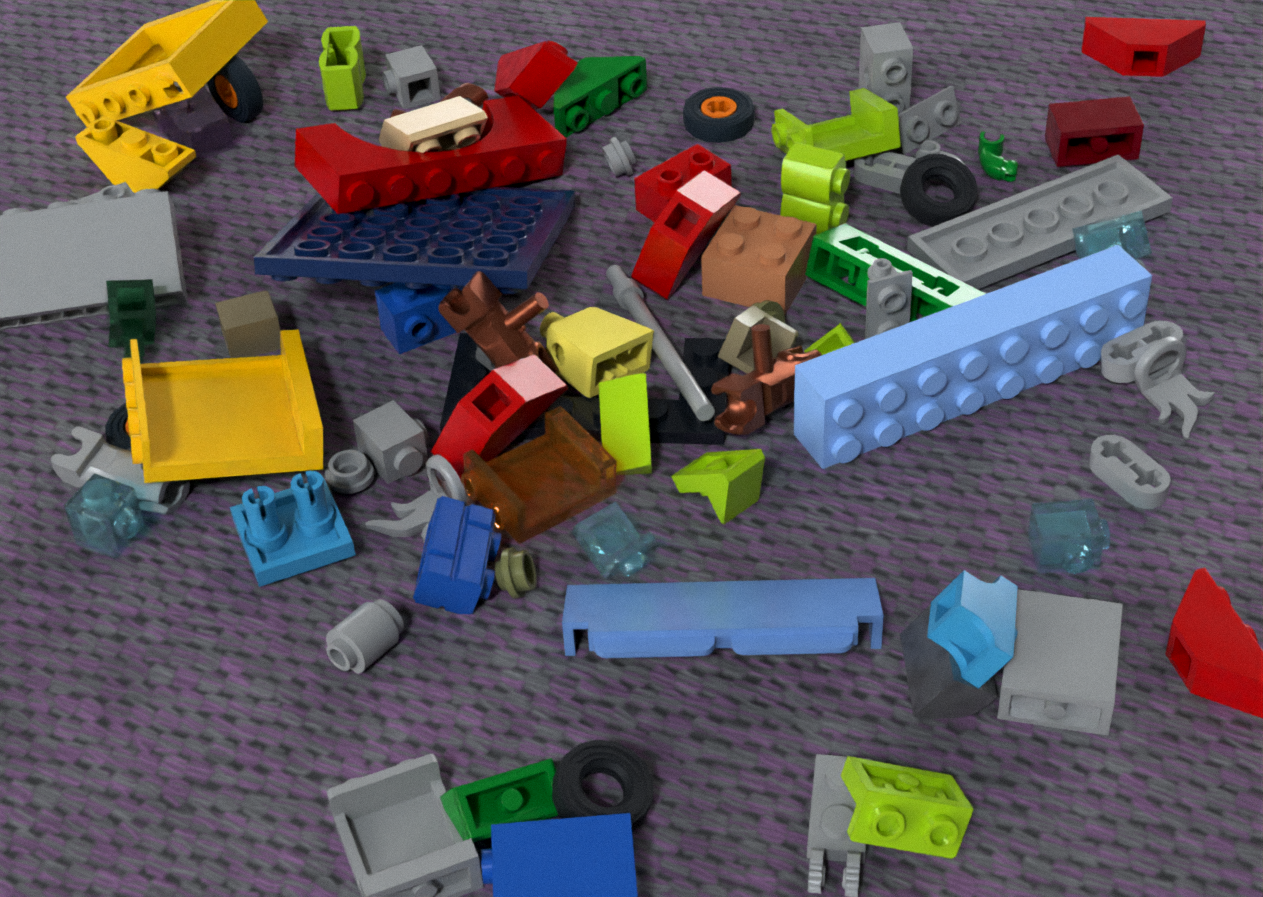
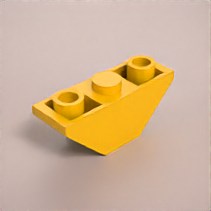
M106 116L96 119L90 126L75 136L77 144L113 185L126 182L134 193L143 189L159 190L196 158L194 149Z

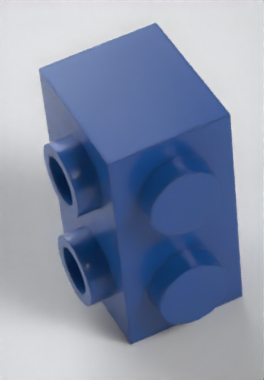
M394 282L391 285L375 290L381 330L399 354L457 333L440 314L438 309L440 302L452 290L450 285L432 284L428 288L412 289L406 287L405 283Z

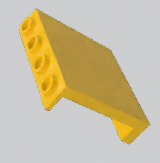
M299 329L280 330L281 355L140 364L137 339H130L131 357L122 358L123 382L128 413L132 464H142L144 483L323 469V425Z

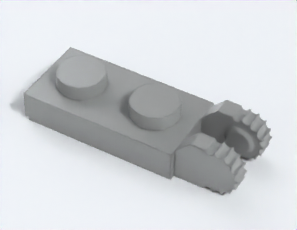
M816 754L807 842V858H810L808 893L821 894V889L825 885L826 875L824 860L847 862V867L843 869L842 887L845 890V896L858 897L860 863L865 864L866 844L851 841L847 834L856 803L841 778V773L847 759L845 756Z

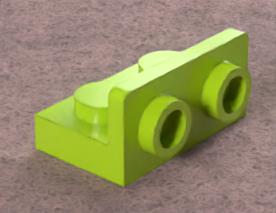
M847 756L841 778L856 803L847 829V834L851 841L950 859L956 857L974 809L952 775Z

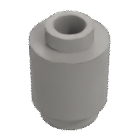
M383 599L363 603L327 633L326 651L329 659L340 670L348 671L351 669L357 674L362 673L398 642L399 634L404 629L402 617L389 602Z

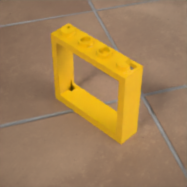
M211 0L146 23L66 96V99L75 110L76 115L88 127L93 121L102 116L117 121L191 98L268 23V20L255 0ZM177 81L183 91L179 92L174 82Z

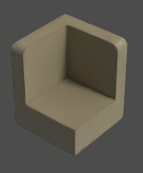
M260 291L215 303L222 335L230 358L253 357L281 349L278 316L268 291Z
M752 305L734 318L718 357L748 374L754 370L751 334L753 326L759 324L770 326L773 358L777 357L778 352L793 348L799 334L797 330Z

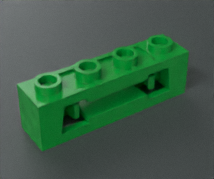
M846 223L813 236L805 275L865 307L867 301V280H869L867 276L868 268L873 265L874 260L879 258L889 260L897 273L908 270L913 272L910 322L918 320L916 319L917 313L923 315V318L986 294ZM848 276V282L851 284H856L855 286H852L840 278Z

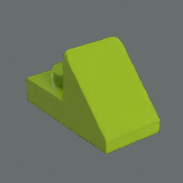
M761 449L706 452L671 477L680 493L700 492L701 496H708L720 522L726 524L759 500L765 457Z

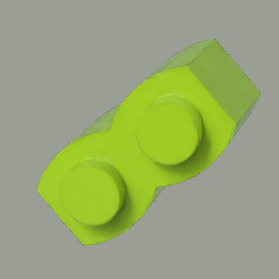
M356 26L328 27L322 34L323 52L319 57L326 106L330 111L358 109L364 101L363 83L366 79L359 29Z
M795 142L783 158L781 170L783 196L780 215L817 224L816 235L845 224L849 215V205L844 204V194L850 182V170L846 169L844 154Z

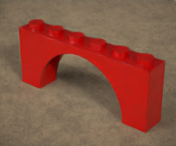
M520 96L483 101L482 110L485 111L488 119L481 135L482 140L472 145L449 151L422 153L386 148L354 137L341 129L336 123L297 128L294 167L337 214L562 176L567 138Z

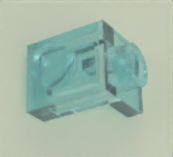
M616 501L576 524L571 532L599 573L606 580L620 571L624 577H628L644 567L650 561L647 554L657 541L651 532L641 537Z

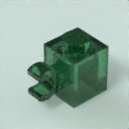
M153 279L106 281L105 315L108 347H123L124 358H130V339H137L140 364H144V346L152 345L155 342L157 317Z

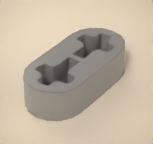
M889 151L855 158L854 176L855 179L863 184L900 193L904 173L916 158ZM930 180L926 181L923 185L925 192L929 189Z
M1154 321L1110 340L1101 349V373L1112 382L1129 383L1135 381V368L1141 355L1153 343L1169 336L1177 337L1183 342V330L1173 322ZM1171 350L1159 356L1152 364L1149 374L1175 362L1176 351Z
M1104 435L1093 441L1089 456V467L1097 477L1135 507L1154 509L1166 502L1171 479L1169 473L1130 440L1122 436Z

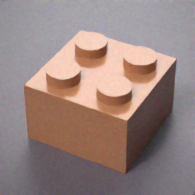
M734 205L701 256L702 295L747 307L765 300L774 301L781 305L785 316L808 277L805 275L813 236L816 235L817 224L798 220L794 217H785L759 211L751 207Z

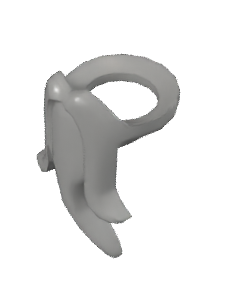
M1169 336L1153 343L1141 355L1135 368V384L1141 394L1161 413L1158 423L1162 425L1168 424L1172 411L1183 420L1181 434L1183 439L1188 441L1197 419L1198 409L1196 406H1206L1214 398L1215 392L1197 390L1181 374L1187 355L1186 346L1177 337ZM1171 350L1176 351L1175 362L1149 374L1152 364L1159 356Z
M434 455L426 462L431 490L407 504L391 502L394 513L401 520H371L366 522L365 525L368 529L392 537H411L422 532L421 536L424 543L428 523L437 498L445 496L465 502V506L475 505L476 498L466 496V490L452 465L441 455ZM436 470L441 473L446 481L438 478Z

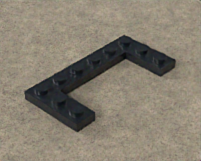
M460 333L440 422L441 432L457 403L491 372V370L477 361L475 357L477 344L468 333ZM685 338L683 362L714 407L715 413L713 417L707 421H700L681 392L679 400L648 399L650 443L724 445L725 431L717 428L714 421L727 407V394L724 392L721 395H715L711 389L714 383L729 376L730 364L718 357L725 339ZM560 396L515 439L602 442L599 398Z

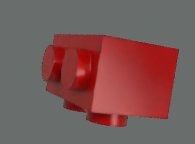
M696 144L634 178L636 210L655 222L674 193L704 170L732 187L731 164L701 145Z

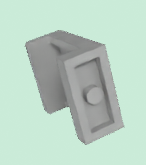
M1018 589L1015 623L1018 633L1014 642V656L1004 665L997 719L1108 736L1115 704L1123 604Z
M434 754L404 760L396 766L364 777L349 779L343 784L327 790L333 821L361 897H459L484 888L479 856L472 839L463 841L443 808L440 796L446 793V790L443 786L439 764Z

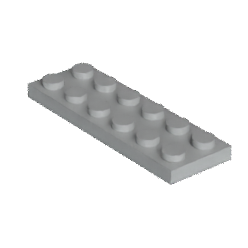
M1116 155L908 236L907 250L916 259L976 289H980L1171 211L1173 198L1120 155Z

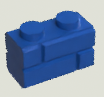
M445 496L437 498L428 523L413 594L415 603L437 609L443 606L445 611L470 615L473 614L479 598L488 599L494 581L495 570L486 568L487 561H495L502 535L499 532L493 531L496 516L493 509L474 504L465 506V502Z

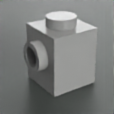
M422 45L385 55L387 71L382 72L383 83L387 93H394L403 109L441 100L437 68Z
M394 400L353 420L358 451L366 456V459L372 463L374 470L387 484L403 476L412 475L420 467L426 465L428 461L426 445L430 442L428 432L418 418L412 419Z

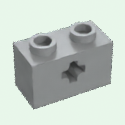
M900 22L861 27L858 89L865 88L896 106L899 114L910 108L913 47Z

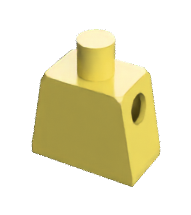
M588 307L567 317L551 312L541 322L540 334L547 339L546 351L558 368L556 374L587 398H592L599 394L600 382L644 373L650 368L654 330L597 307Z

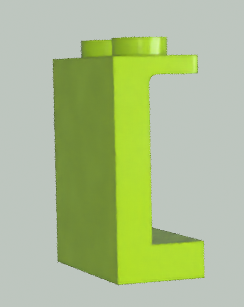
M865 88L849 91L851 115L807 125L783 108L775 110V123L771 127L772 138L776 147L786 154L794 143L798 142L842 153L845 156V161L901 147L898 109Z

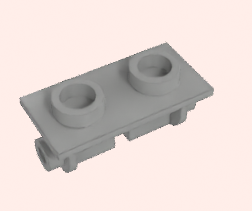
M953 86L941 90L898 114L900 151L903 155L921 146L925 140H932L962 123Z
M884 258L874 260L873 265L868 268L867 272L869 280H867L865 339L910 323L913 272L908 270L897 273L889 260Z

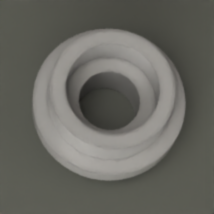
M616 137L609 139L610 144L602 147V152L615 177L624 173L626 176L633 174L631 165L637 162L627 141L619 143Z
M340 451L329 460L325 471L326 482L329 488L337 493L353 494L367 488L374 479L373 465L359 451Z

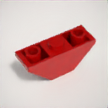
M1085 17L1081 51L1123 76L1164 77L1201 56L1206 20Z
M543 41L501 55L497 65L494 92L504 98L520 96L534 110L541 109L574 71L578 62L567 56L568 51L566 48L553 41Z
M705 170L679 188L652 225L631 274V279L668 301L741 196V192Z
M535 354L493 369L457 403L431 453L433 456L441 455L452 465L462 484L465 485L568 389V386Z
M1205 567L1197 569L1172 620L1165 654L1191 694L1263 719V650L1258 644L1256 634L1252 627L1244 624L1231 605L1227 591L1222 586L1216 584Z

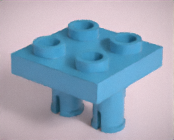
M305 471L308 482L305 484L303 483L301 473L292 478L291 488L274 493L267 486H258V499H255L251 488L243 493L242 504L229 507L233 523L259 587L356 556L352 538L329 487L319 472Z

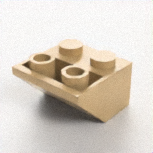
M458 96L384 119L379 141L382 147L422 153L460 149L480 141L488 117L484 110Z

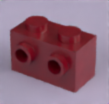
M1130 96L1052 103L1048 105L1045 140L1057 167L1098 163L1116 155H1120L1125 160L1139 159L1144 123Z

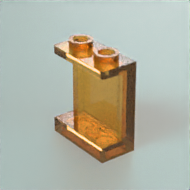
M561 406L545 413V435L487 462L473 449L463 454L464 473L461 475V482L466 494L473 501L478 500L485 508L493 509L494 514H496L495 526L500 530L505 529L518 544L616 494L617 461Z

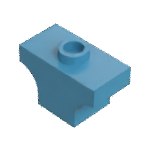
M964 570L931 602L927 638L946 649L957 662L961 678L979 689L1014 656V642L1018 633L1015 628L1018 586L1001 575L993 583H986Z

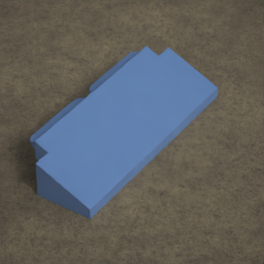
M875 578L567 585L562 629L565 656H576L577 629H588L589 651H594L601 658L706 656L711 654L715 648H732L735 653L740 655L845 653L853 645H858V623H868L871 649H881L884 615Z

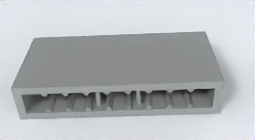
M143 189L136 192L135 196L117 198L112 195H102L94 197L89 203L73 205L71 202H54L49 204L47 209L29 211L24 208H12L0 215V331L188 303L175 208L168 191L161 192L158 189Z

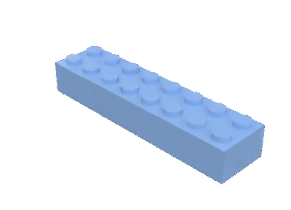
M1116 245L795 365L794 435L819 466L825 469L837 463H848L858 455L878 447L891 446L899 439L921 430H932L940 423L962 414L970 415L980 407L1000 399H1011L1023 390L1041 383H1051L1059 376L1079 368H1090L1101 360V349L1104 344L1144 325L1152 275L1124 249Z

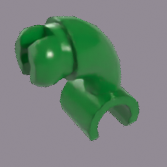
M981 131L978 154L981 167L985 173L997 181H1015L1018 172L1017 161L1005 160L1004 157H1001L1004 135L1000 134V139L997 141H988L985 139L986 132Z

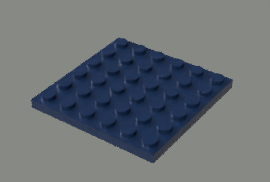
M493 187L337 214L322 196L317 193L254 256L255 275H271L272 280L281 282L292 281L298 277L315 278L316 282L322 284H334L341 282L343 279L360 280V284L364 286H381L387 282L405 283L406 287L412 289H423L432 286V284L450 285L451 289L458 288L462 291L475 272L481 271L501 293H519L523 289H528L575 208V191Z

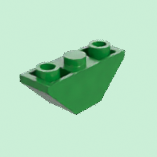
M642 56L585 57L577 61L578 64L574 71L554 93L555 129L566 138L647 91L646 59Z

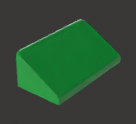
M552 758L451 788L440 796L443 808L463 841L471 838L473 843L491 838L492 824L539 821L559 816L552 800L553 777L556 772Z

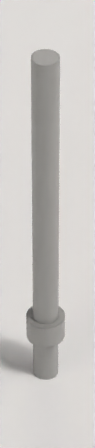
M619 265L610 266L606 271V277L614 287L613 295L623 309L630 312L636 323L654 330L652 348L696 417L700 421L711 419L715 413L714 407L644 303V295L637 282L628 278Z

